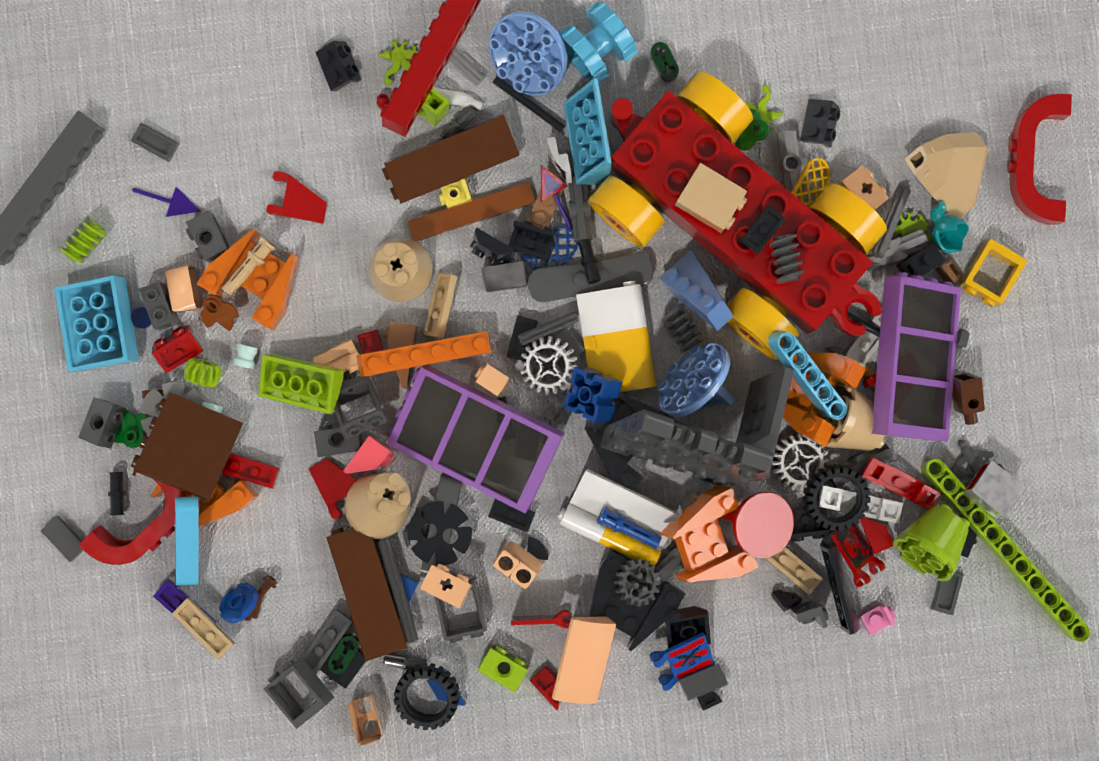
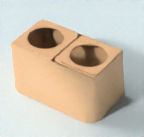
M190 265L165 271L172 311L177 313L202 309L195 269L188 270L194 268Z
M508 541L496 556L492 566L526 590L542 569L543 564L515 542ZM504 556L511 558L513 567L508 566L500 558ZM520 569L528 570L531 574V580L525 578L517 571Z
M373 694L351 700L348 705V711L357 744L361 746L378 741L384 733ZM364 698L372 702V710L367 714L359 712L357 708L358 702ZM369 719L376 721L378 724L377 732L372 735L365 733L363 730L364 722Z

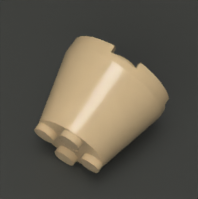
M394 238L382 243L374 251L369 263V277L374 288L383 297L395 302H406L417 298L428 289L433 277V265L428 252L421 244L408 238ZM391 264H401L402 268H397L396 271H394V267Z
M837 383L835 391L846 404L847 412L839 420L820 416V418L835 427L826 447L867 451L875 448L880 449L885 442V435L871 434L874 425V403L855 388L843 383ZM834 404L831 407V413H833L835 409Z
M376 473L363 476L350 487L344 504L346 517L357 532L374 537L375 539L389 537L401 529L407 521L411 501L410 489L406 481L398 473Z

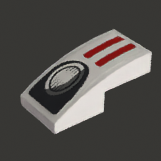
M555 137L547 138L549 156L556 171L567 183H572L568 154L559 155Z

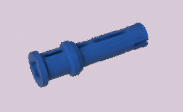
M603 507L596 521L597 524L600 525L602 523L612 528L615 533L621 531L657 549L662 539L661 536L625 520L626 517L624 515H617L609 511L608 507Z

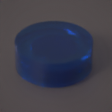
M145 307L136 308L132 312L131 321L137 328L146 329L152 325Z

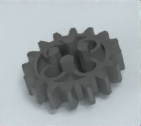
M627 560V565H620L622 572L615 573L619 577V580L614 581V584H619V588L615 591L622 593L619 599L626 600L627 605L634 604V606L641 607V604L648 605V599L655 600L653 593H659L656 585L661 584V581H657L656 577L660 574L653 572L655 565H649L648 560ZM627 576L628 578L636 579L637 582H628ZM638 583H647L648 588L645 586H639Z

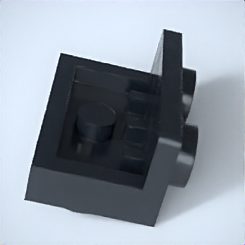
M332 41L315 52L330 91H337L351 82L361 81L359 69L353 60L351 49L346 42Z
M809 99L800 141L803 143L823 144L831 148L832 142L836 138V122L840 119L839 106L830 100Z
M526 220L514 221V230L508 246L517 253L549 262L557 240L553 230L546 226H541V228L535 227Z
M818 506L822 514L827 516L826 508ZM805 508L791 509L794 518V527L790 538L792 542L803 541L804 537L812 536L813 539L825 538V534H831V530L816 523L809 516Z

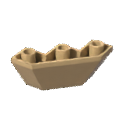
M977 132L942 135L921 145L904 159L928 192L938 202L943 200L946 210L951 215L961 218L975 207L988 147Z

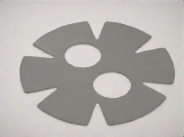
M177 382L162 384L164 397L155 388L145 396L141 404L140 413L153 415L141 420L142 427L148 435L152 431V429H149V425L153 417L158 418L159 416L155 411L156 405L161 402L162 398L167 399L169 393L182 397L185 384ZM191 389L182 397L199 405H202L203 402L200 395L194 389Z

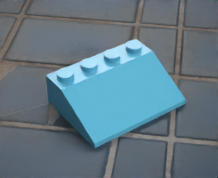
M594 78L563 103L576 184L599 185L610 175L612 164L598 79Z
M113 275L54 288L69 373L140 361L126 277Z

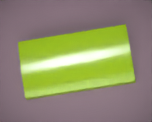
M275 353L263 354L258 397L332 414L340 394L344 369Z

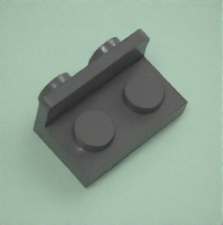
M814 600L800 603L789 609L791 616L799 623L808 624L816 621L821 627H828L826 621L829 620L826 608H822L821 604Z

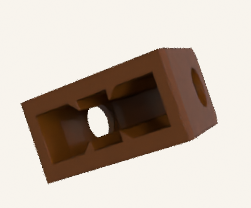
M971 373L954 375L952 401L954 410L964 415L966 425L978 423L977 412L985 410L982 378Z

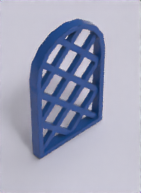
M559 226L552 229L553 231L556 230L557 240L556 246L553 248L556 249L555 257H550V259H555V266H558V259H564L565 261L559 266L564 265L572 258L578 247V242H576V246H569V239H574L573 236H569V231L573 234V230L568 227ZM558 229H565L566 236H558ZM558 239H566V246H558ZM558 249H566V257H558ZM569 249H574L572 254L568 257ZM527 255L522 257L534 271L538 268H545L537 267L536 258ZM527 259H534V266Z

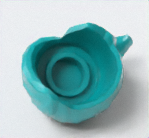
M940 200L938 205L933 207L930 212L931 220L935 223L932 231V241L939 250L945 253L961 251L969 225L955 215L945 216L946 206L943 200Z

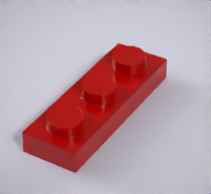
M230 453L222 474L274 489L280 468Z

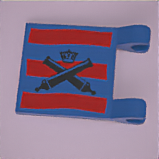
M703 632L664 651L650 653V659L656 668L661 667L667 660L671 668L672 674H664L658 678L664 691L670 690L680 679L715 664Z

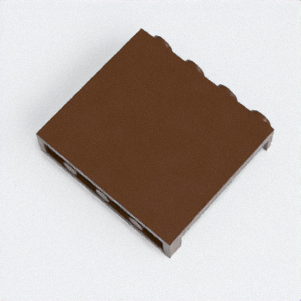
M169 393L167 399L162 398L157 410L161 411L158 418L154 416L149 425V429H152L149 437L145 435L141 442L140 448H143L141 455L136 454L130 466L134 468L132 475L136 476V473H139L193 496H198L200 498L199 503L207 505L243 423L178 395Z

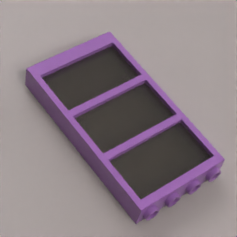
M895 272L894 276H887L884 279L873 408L874 425L871 434L948 442L961 288L952 286V282L942 281L938 283L937 279L928 278L923 280L922 276L912 275L907 277V273Z
M429 365L417 368L412 378L415 380L412 388L409 387L404 396L406 402L396 413L398 420L395 426H391L387 437H389L387 444L526 514L533 503L565 432Z

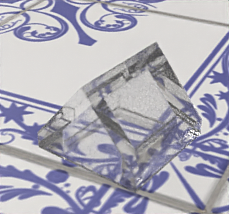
M761 141L756 142L751 149H748V157L758 166H769V144Z

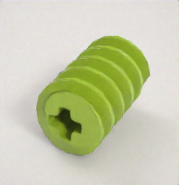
M89 216L87 217L90 223L81 222L84 229L76 228L78 236L70 234L73 242L65 240L66 249L59 246V250L74 262L83 263V256L88 257L90 255L88 249L95 250L96 246L94 243L100 244L102 242L99 236L107 237L104 228Z

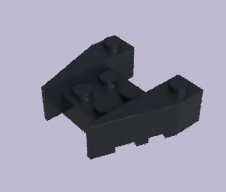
M619 393L618 398L623 404L613 414L612 421L606 422L596 433L587 426L584 430L611 479L633 490L643 477L627 464L633 457V454L625 456L600 447L606 427L643 409L672 419L674 418L658 409ZM674 419V423L680 424L676 419Z
M609 548L598 568L588 617L607 616L615 622L617 629L632 637L627 645L628 650L632 651L665 622L664 618L669 613L679 607L686 593L671 583L665 582L661 586L659 593H657L655 600L648 599V605L641 604V607L634 606V604L627 605L626 600L619 599L622 593L615 591L619 588V584H614V581L619 580L615 573L622 572L620 565H627L626 561L629 559Z

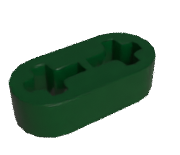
M664 42L655 43L650 51L652 62L660 78L665 82H672L678 76V65L667 44ZM657 48L665 51L663 53V61L660 55H655ZM664 64H667L669 69H674L672 76L664 74L666 70Z
M346 635L339 642L328 661V667L332 673L341 674L348 668L360 647V641L355 635ZM350 639L353 640L355 648H350L345 653L344 650L347 645L344 642H348ZM341 655L344 656L341 663L344 667L336 669L333 660L337 661Z

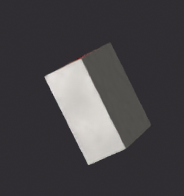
M988 461L982 464L964 491V494L996 519L1005 516L1024 486L994 461Z

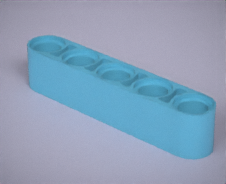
M783 331L771 333L768 339L770 348L785 367L794 370L792 377L819 413L827 418L842 419L847 412L846 404L792 333ZM782 337L784 338L783 346L780 345V339ZM796 354L797 360L793 363V356ZM807 371L810 373L808 380H806ZM822 388V394L819 397L818 391ZM834 404L835 409L833 413H831V407Z
M198 496L175 497L176 586L198 585Z

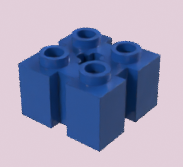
M574 367L570 384L574 385L572 392H567L563 408L575 414H583L582 417L595 423L611 422L616 407L612 404L613 398H618L623 381L611 376H603L602 372L593 368Z

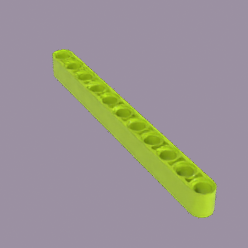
M932 458L924 460L921 464L923 475L936 490L941 492V495L959 516L969 521L971 529L1065 636L1078 642L1086 641L1090 637L1088 625L990 514L964 494L966 487L944 462ZM933 462L937 465V471L934 474L929 471V465ZM946 479L951 481V487L948 490L943 486ZM961 495L966 499L963 506L958 504V498ZM977 511L980 514V519L975 523L972 520V515ZM993 528L994 536L989 539L987 537V530ZM1007 544L1008 552L1003 555L1001 547ZM1019 560H1021L1023 563V567L1021 570L1017 571L1015 567L1016 563ZM1036 577L1037 584L1031 587L1030 580ZM1050 593L1051 601L1046 604L1044 598L1046 594ZM1064 609L1066 615L1064 619L1060 620L1059 613ZM1079 626L1080 633L1077 636H1075L1073 632L1074 628Z

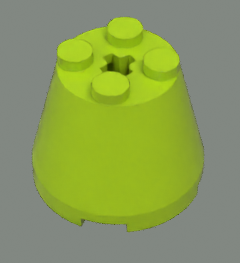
M946 504L933 506L904 529L894 540L893 546L898 547L900 550V558L919 573L937 576L939 581H949L956 571L970 523L965 518L953 513L952 509Z

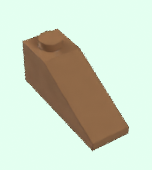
M390 321V326H386L384 338L388 339L389 349L414 345L418 326ZM412 368L396 370L403 389L409 388Z

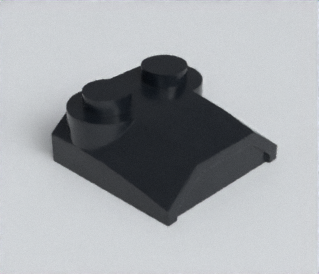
M476 227L474 240L470 245V248L473 249L471 253L481 259L485 256L491 260L490 264L493 266L510 263L515 256L514 249Z
M697 606L675 609L664 618L668 648L702 632L705 634L707 643L711 644L708 610Z

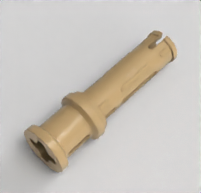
M263 236L259 238L260 241L253 250L247 252L248 257L222 286V289L229 295L233 296L258 265H263L267 255L276 249Z

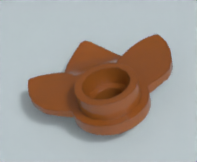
M207 295L203 300V310L201 311L203 323L208 328L218 322L225 329L231 331L234 326V318L239 317L237 309L232 304L224 302L217 295Z

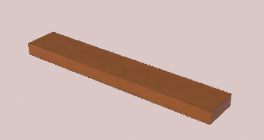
M527 182L449 209L447 208L410 220L408 224L413 240L417 242L535 204V198L530 183Z

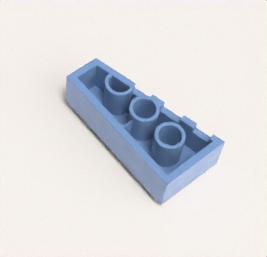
M689 250L660 277L672 295L717 331L733 317L732 312L692 250Z

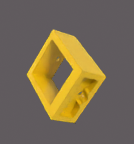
M988 239L984 241L959 285L964 288V292L971 296H979L982 298V302L990 307L1002 305L1028 260L993 239ZM988 253L1014 268L998 296L972 281Z

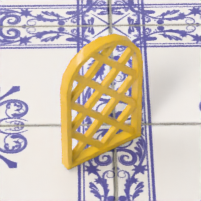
M822 158L809 160L792 191L795 197L799 196L802 203L803 195L807 194L808 202L804 204L808 205V208H810L811 204L815 202L829 184L830 169L826 161ZM817 160L819 167L814 168V161ZM822 169H825V172H826V176H825V177H823ZM816 170H819L820 178H816ZM812 171V179L808 180V172ZM820 180L821 188L817 189L816 181ZM810 182H813L814 190L809 189ZM801 184H806V192H802ZM810 193H814V201H811Z

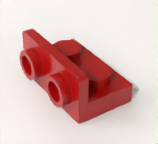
M189 325L184 328L183 326L173 330L172 335L167 338H159L152 346V354L165 373L170 372L203 352V348L192 334Z

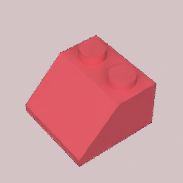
M368 436L343 472L349 474L388 467L395 458L392 456L394 450L375 436Z

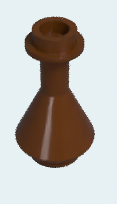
M267 574L266 577H262L264 583L257 591V604L251 614L245 618L246 621L250 622L252 618L258 619L263 597L271 587H277V581L272 576Z

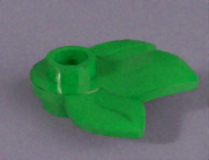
M750 109L753 121L738 137L735 144L739 150L751 149L757 141H762L769 135V125L761 119L760 113L754 109ZM760 127V131L756 133L757 128Z
M126 410L114 442L124 443L129 448L139 447L144 438L143 432L145 431L141 420L148 418L147 415L139 413L134 416L130 411Z

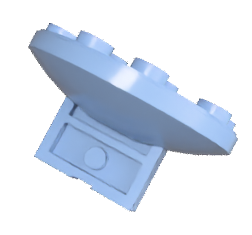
M519 11L506 15L494 26L490 35L489 51L499 78L511 85L517 92L532 96L547 94L561 83L567 70V51L561 36L547 20L534 13Z
M716 343L701 346L697 344L677 363L671 364L667 370V376L658 386L660 408L671 417H682L693 413L701 407L731 406L735 398L729 393L727 388L721 386L730 368L729 353Z

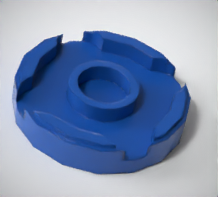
M249 583L238 584L237 588H231L222 598L219 610L221 611V618L230 624L238 623L249 616L254 610L258 601V592Z

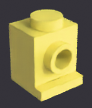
M465 178L441 187L442 193L438 194L442 206L446 205L448 209L472 201ZM455 190L458 192V195L453 198L450 196V193Z

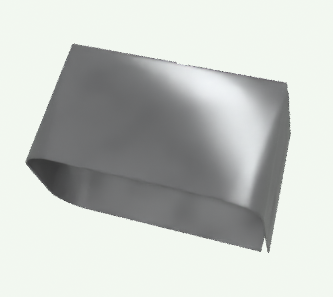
M523 261L481 268L487 293L527 286L525 262L523 263Z

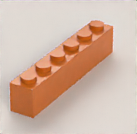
M485 331L356 355L360 377L491 353L488 333Z

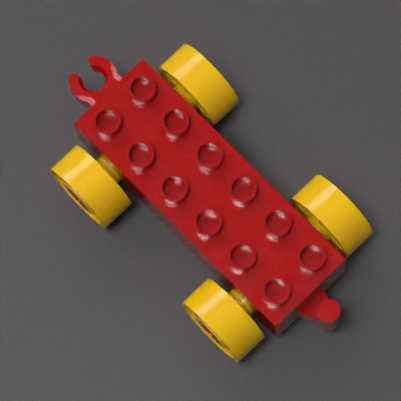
M698 71L677 96L668 90L645 118L632 114L633 104L628 99L621 98L613 103L611 124L618 130L624 143L612 155L611 169L628 184L615 176L609 175L588 199L589 205L616 232L632 244L643 249L665 224L663 217L652 206L653 204L759 293L763 298L746 288H741L727 304L733 314V317L727 324L750 345L767 357L777 361L778 357L768 344L771 333L775 331L789 332L796 338L799 335L798 331L785 316L806 334L817 330L828 317L839 330L847 335L861 336L866 332V329L862 324L850 320L847 314L849 306L852 303H861L872 317L879 316L882 313L880 301L868 290L862 289L856 282L873 263L866 255L887 231V226L883 219L859 196L834 183L829 184L810 208H808L733 145L736 139L753 121V115L744 101L727 85L706 72ZM700 163L747 191L744 196L747 199L741 211L736 209L732 216L736 218L729 230L725 228L722 233L675 206ZM767 205H769L785 217L786 220L760 253L756 255L739 241ZM797 234V237L791 241L799 243V246L794 248L793 251L801 252V255L797 256L795 260L803 261L801 265L797 266V269L805 271L799 275V278L803 279L779 284L776 280L782 277V275H776L775 270L780 268V266L773 265V261L777 260L778 257L771 256V253L776 249L770 248L769 244L775 241L772 240L774 237ZM783 337L780 339L781 346H783L784 344Z

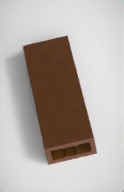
M501 114L385 161V167L382 168L386 180L390 179L393 187L390 190L394 200L399 199L400 204L520 155L505 116Z
M343 527L332 530V535L326 538L365 660L369 661L408 648L409 643H407L401 620L391 593V586L375 538L357 532L353 527L345 531Z

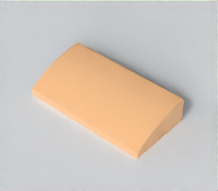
M607 616L571 618L552 695L554 700L581 704L597 703L616 628V623Z

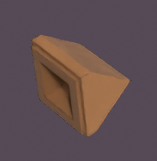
M949 259L935 269L944 282H952L953 284L963 277L953 259Z

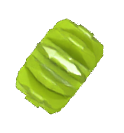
M191 358L184 368L185 379L199 386L215 387L222 376V368L219 364L207 359Z

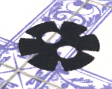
M443 501L431 502L422 506L421 508L427 519L414 513L408 525V540H421L411 548L419 559L426 563H429L435 553L436 566L438 564L448 565L456 562L458 558L453 548L465 554L471 543L472 528L470 526L458 527L467 521L468 517L454 504H451L446 514H444ZM427 523L435 525L437 529L436 535L430 539L422 535V527ZM449 528L454 529L458 534L456 542L448 544L443 540V532Z

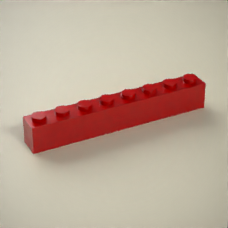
M481 0L443 1L439 8L438 18H434L430 24L428 36H423L419 45V52L412 55L410 68L408 71H403L400 78L401 84L398 88L395 87L393 89L389 105H384L380 113L383 127L406 137Z

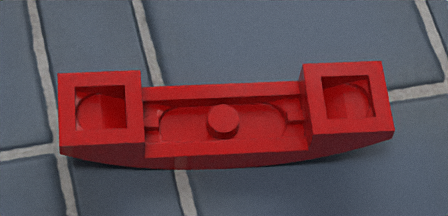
M872 456L861 473L862 477L904 496L927 510L934 506L941 495L940 491Z

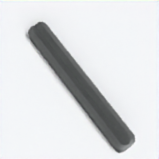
M901 185L897 190L885 219L887 231L875 244L872 251L875 258L882 259L885 256L911 192L908 186Z

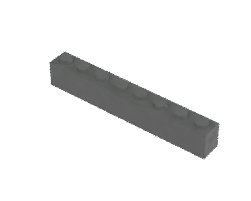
M79 110L0 215V265L5 266V264L12 261L15 256L14 252L26 242L28 233L31 229L38 226L39 218L52 207V201L56 195L63 192L65 183L77 173L78 166L82 160L84 161L89 157L93 145L102 139L105 129Z

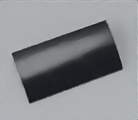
M834 542L821 545L820 548L841 629L850 635L855 634L859 631L860 626L841 553Z

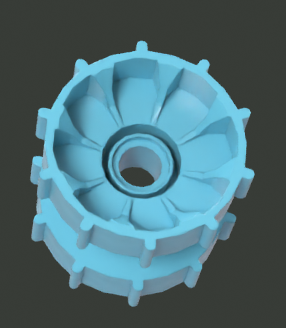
M597 2L585 11L588 22L593 28L585 36L575 26L570 27L569 25L559 32L564 42L568 59L585 79L590 82L592 79L597 78L598 84L609 76L607 67L601 59L606 54L611 52L619 61L624 60L627 62L638 53L636 42L633 40L628 28L625 27L616 13L606 6L604 2Z

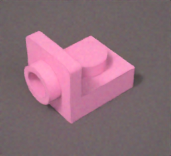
M883 603L859 615L870 635L888 625L893 626L896 624L893 619L896 617L894 611L890 606H886Z

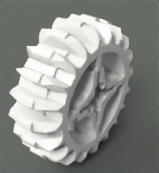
M549 336L546 343L545 338L541 337L540 345L535 340L532 341L534 349L530 346L525 348L530 353L529 355L525 353L521 355L527 359L526 362H520L521 366H526V369L520 371L521 374H528L524 381L527 382L530 379L533 381L529 386L530 388L537 384L538 393L544 387L545 394L550 393V388L556 394L558 393L557 386L562 391L566 389L563 382L571 385V380L568 376L572 377L573 372L571 369L574 370V367H578V365L571 364V362L577 360V357L570 358L569 354L573 353L574 350H565L568 346L567 342L560 346V338H557L555 343H553V337ZM543 348L557 350L551 357H546L538 352ZM561 355L566 364L565 373L561 372V369L558 367V360ZM533 358H535L540 365V370L537 373V375L534 373L532 367ZM553 360L552 366H554V368H550L549 370H546L543 373V371L546 369L544 367V362H549ZM546 374H552L554 376H557L560 380L556 382H545L541 379Z
M797 433L796 440L793 435L788 436L789 443L786 439L781 440L784 447L776 445V449L780 453H774V457H778V460L772 461V465H778V468L774 469L773 473H781L777 477L778 481L785 478L783 482L784 487H787L791 482V490H795L798 484L799 491H804L807 480L812 479L809 476L810 463L817 460L816 469L813 472L817 474V470L820 468L825 469L823 467L824 463H830V460L823 459V456L828 455V451H820L824 446L819 444L816 446L815 442H810L805 437L803 439L802 435ZM798 444L808 446L813 450L814 454L804 455L801 449H799ZM792 448V459L784 464L785 455ZM799 456L800 459H808L802 463V468L799 465H793L799 461ZM797 469L799 474L802 475L803 480L792 478L786 471Z

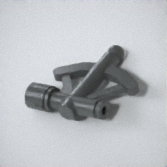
M961 439L958 441V446L961 448L963 456L955 462L951 471L955 476L960 475L973 479L980 469L975 458L985 457L983 462L985 463L994 456V453L982 450L971 452L969 446L966 445V441ZM967 462L974 475L959 470ZM1000 463L997 464L1004 470L1003 466ZM971 481L965 483L964 486L967 488Z

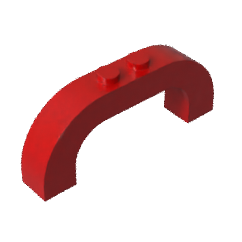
M1072 94L1048 95L1026 108L1014 125L1012 139H1010L1008 151L1011 152V160L1008 162L1007 172L1010 173L1009 185L1012 198L1017 207L1026 216L1044 224L1059 225L1065 222L1066 200L1048 199L1042 196L1035 188L1033 173L1036 129L1042 120H1064L1071 116Z
M154 480L164 492L165 507L162 513L136 538L132 540L117 539L102 525H99L78 546L89 556L102 563L111 565L131 563L139 559L149 549L153 552L162 544L160 539L163 536L168 538L175 531V497H191V494Z

